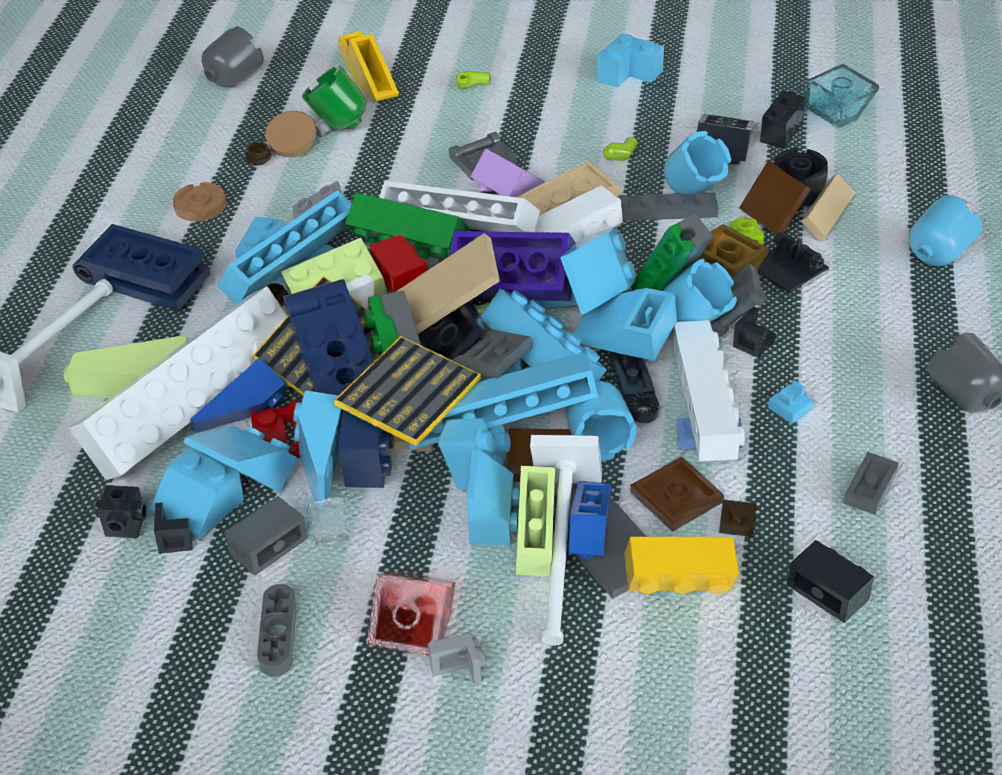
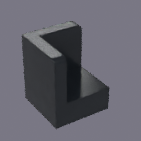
M753 307L735 323L733 347L759 358L776 340V334L757 325L758 308Z
M155 503L154 534L158 553L193 550V535L189 518L166 520L163 503Z

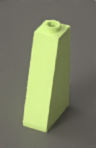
M177 336L74 353L69 365H66L64 369L65 383L69 384L72 396L111 397L188 340V336Z

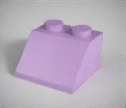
M488 149L484 150L470 176L479 182L478 188L486 192L494 190L498 193L497 195L518 197L545 183L542 179Z

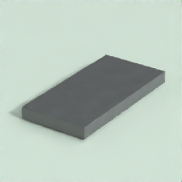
M577 486L571 488L570 513H569L568 538H567V546H568V548H569V537H570V516H571V510H572V506H573V502H574V498H575ZM557 495L554 496L553 530L555 528ZM610 497L604 556L597 555L596 558L585 559L578 557L577 554L574 555L613 599L628 591L624 553L629 538L647 536Z

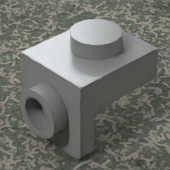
M470 633L445 637L428 643L429 662L433 677L469 668L473 682H481V668L486 667L485 657L481 645H474Z

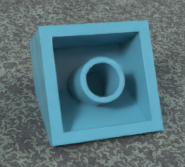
M189 447L167 466L150 507V513L155 516V503L162 502L166 520L189 518L193 537L201 540L244 500L240 474L238 471Z
M472 449L467 492L470 544L510 546L511 532H517L518 512H513V507H519L520 487H514L513 473L479 449Z

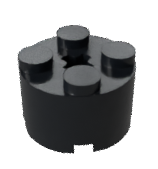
M791 148L778 153L774 164L811 188L798 209L802 210L804 206L812 205L826 186L828 162L822 154L814 150L807 149L806 153L797 152L798 148Z

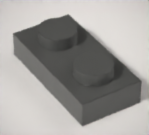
M867 452L844 495L843 504L875 515L898 471L899 462Z

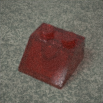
M389 570L377 573L367 645L429 655L428 643L444 638L451 617L456 582Z

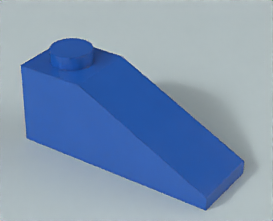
M259 358L190 419L191 429L195 433L250 418V413L265 411L269 408L275 409L285 399L286 382Z
M578 481L570 516L569 553L577 554L578 557L585 559L596 558L597 555L604 556L611 496L610 483Z

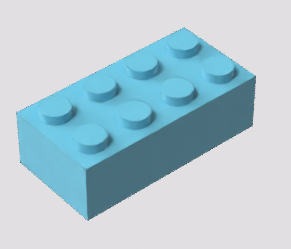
M499 289L482 314L481 319L492 330L530 336L532 348L521 357L530 367L585 352L594 381L601 379L607 369L598 361L600 356L588 347L583 348L580 345L582 340L577 335L562 329L564 323L551 314L547 315L545 313L547 308L542 303L533 298L529 302L524 295L515 290L511 294Z

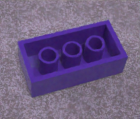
M453 231L451 255L484 233L492 241L500 281L473 299H493L499 289H502L511 294L515 290L524 295L528 300L533 298L539 301H571L572 288L560 258L576 244L569 233Z

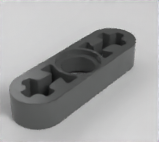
M285 584L273 585L263 594L257 657L260 670L263 674L270 677H278L285 674L292 665L297 605L293 589ZM280 599H283L281 604L282 612L276 611L275 606ZM281 624L287 627L281 634L273 635L268 633V630L274 625ZM273 648H278L279 651L276 661H271L273 658Z

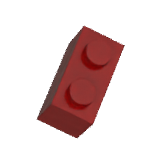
M402 234L369 245L371 257L391 293L398 291L429 270L425 259L418 257L412 243L408 244Z

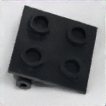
M779 232L774 239L776 247L768 251L757 271L790 293L825 272L829 267L824 264L821 253L815 252L800 240L795 241V238L790 236L789 233Z

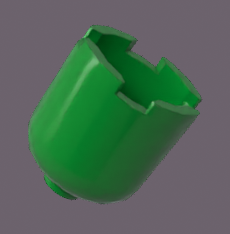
M341 65L337 69L334 66L316 79L319 84L312 91L308 87L302 94L303 100L331 129L343 130L347 127L353 129L362 122L361 116L366 108V99Z

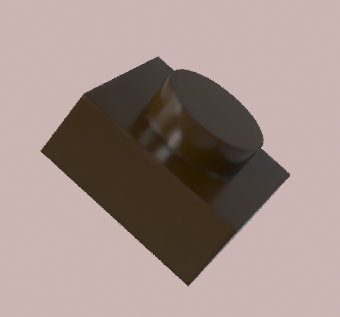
M723 499L719 533L753 537L757 503Z

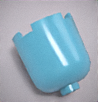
M705 131L695 132L668 156L664 164V176L667 184L674 192L691 195L704 192L728 175V164L731 162L728 148L721 139L715 140L708 136V132Z
M954 195L942 196L923 213L909 232V245L915 256L923 263L938 267L948 265L957 259L981 235L982 222L977 212L972 214L964 206L967 203L964 199Z
M700 259L675 277L664 288L663 291L674 293L677 314L676 322L705 320L712 322L734 308L737 297H733L731 290L734 282L719 263L715 262L711 265L704 262V259Z
M595 381L598 397L566 406V417L571 436H599L601 461L614 459V454L621 451L624 447L628 450L636 439L637 427L621 392L611 383Z

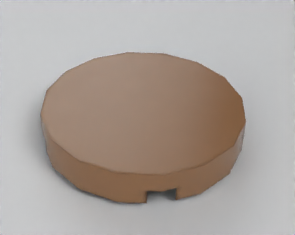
M286 111L277 115L269 122L265 138L270 150L276 155L297 157L306 153L313 146L317 130L312 118L306 113Z
M203 182L200 183L201 186L194 187L193 184H189L179 189L173 196V208L176 215L188 221H205L218 216L227 205V198L223 188L213 183Z

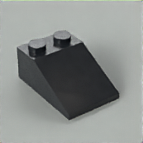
M704 113L698 122L697 132L705 131L713 139H721L728 148L731 157L729 164L740 165V161L746 162L754 121Z
M468 301L420 332L418 338L422 347L453 360L456 356L463 355L483 334L485 329L479 312Z

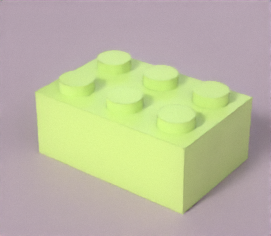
M361 238L281 271L289 294L312 288L323 275L332 282L344 279L345 283H348L366 274L374 281V296L387 294L383 276Z

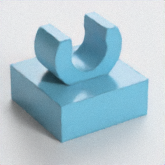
M794 380L792 385L789 384L769 399L768 408L792 424L813 409L814 400L804 394L805 387Z

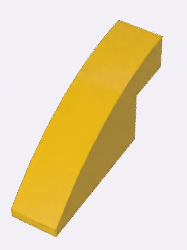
M362 31L339 36L338 49L348 70L361 90L375 102L398 96L399 92L373 34L363 35Z

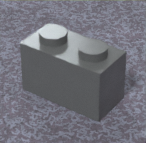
M279 496L262 505L258 510L225 531L230 555L254 576L307 540L304 516Z

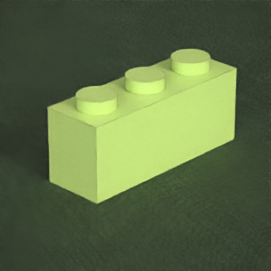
M521 466L516 575L550 577L555 468Z

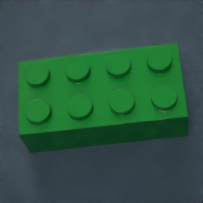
M356 192L345 223L353 231V235L361 238L367 246L402 234L408 244L412 243L420 259L428 260L429 257L437 258L438 262H442L451 255L453 231H471L459 216Z

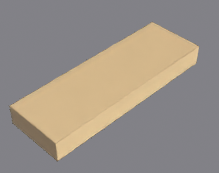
M838 173L830 178L801 220L819 241L827 237L855 194L854 190Z

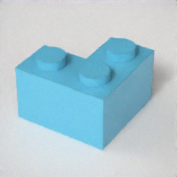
M620 34L597 55V81L617 88L629 77L652 83L663 72L664 46L655 44L653 41L635 38L630 34Z
M483 418L446 420L438 444L457 489L462 490L468 489L472 449L481 450L503 466L506 452L510 450L511 440L509 434L505 433L503 425L487 428Z

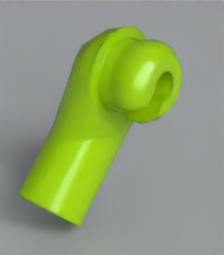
M465 71L456 76V84L462 89L470 88L476 84L490 85L491 73Z
M627 137L624 143H610L609 146L603 149V156L607 160L625 161L631 156L638 142L634 137Z

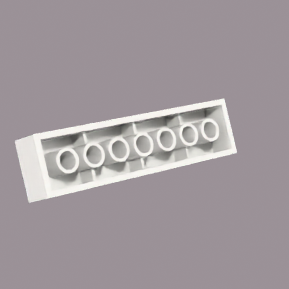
M268 287L251 293L68 429L106 480L123 475L190 423V419L250 367L256 361L253 358V354L287 317L286 313Z

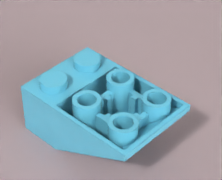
M643 288L618 294L587 312L574 334L582 340L580 345L655 361L677 321L674 293Z

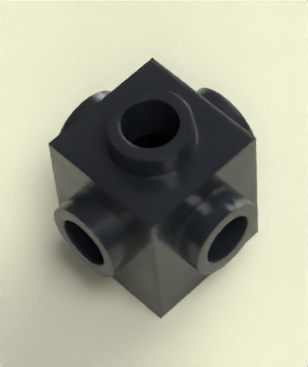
M106 485L102 498L97 500L95 506V515L97 518H100L105 537L138 538L143 521L147 515V503L142 501L139 487Z

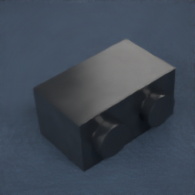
M782 91L762 116L760 142L784 149L803 124L806 97L797 95L795 92Z
M815 540L790 563L787 586L845 623L870 599L874 576L861 566L855 565L838 554L834 549Z

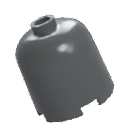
M235 26L233 29H228L204 50L201 57L203 72L206 78L221 87H232L262 66L264 62L263 53L260 47L256 49L250 41L253 39L252 35L245 29Z
M964 333L954 337L953 340L956 344L946 351L940 348L930 359L926 370L929 372L931 380L965 412L975 413L996 408L1002 402V364L974 333Z

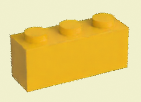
M630 537L624 553L628 591H640L644 594H652L657 591H674L678 594H686L692 591H709L713 594H720L731 591L739 576L733 537Z

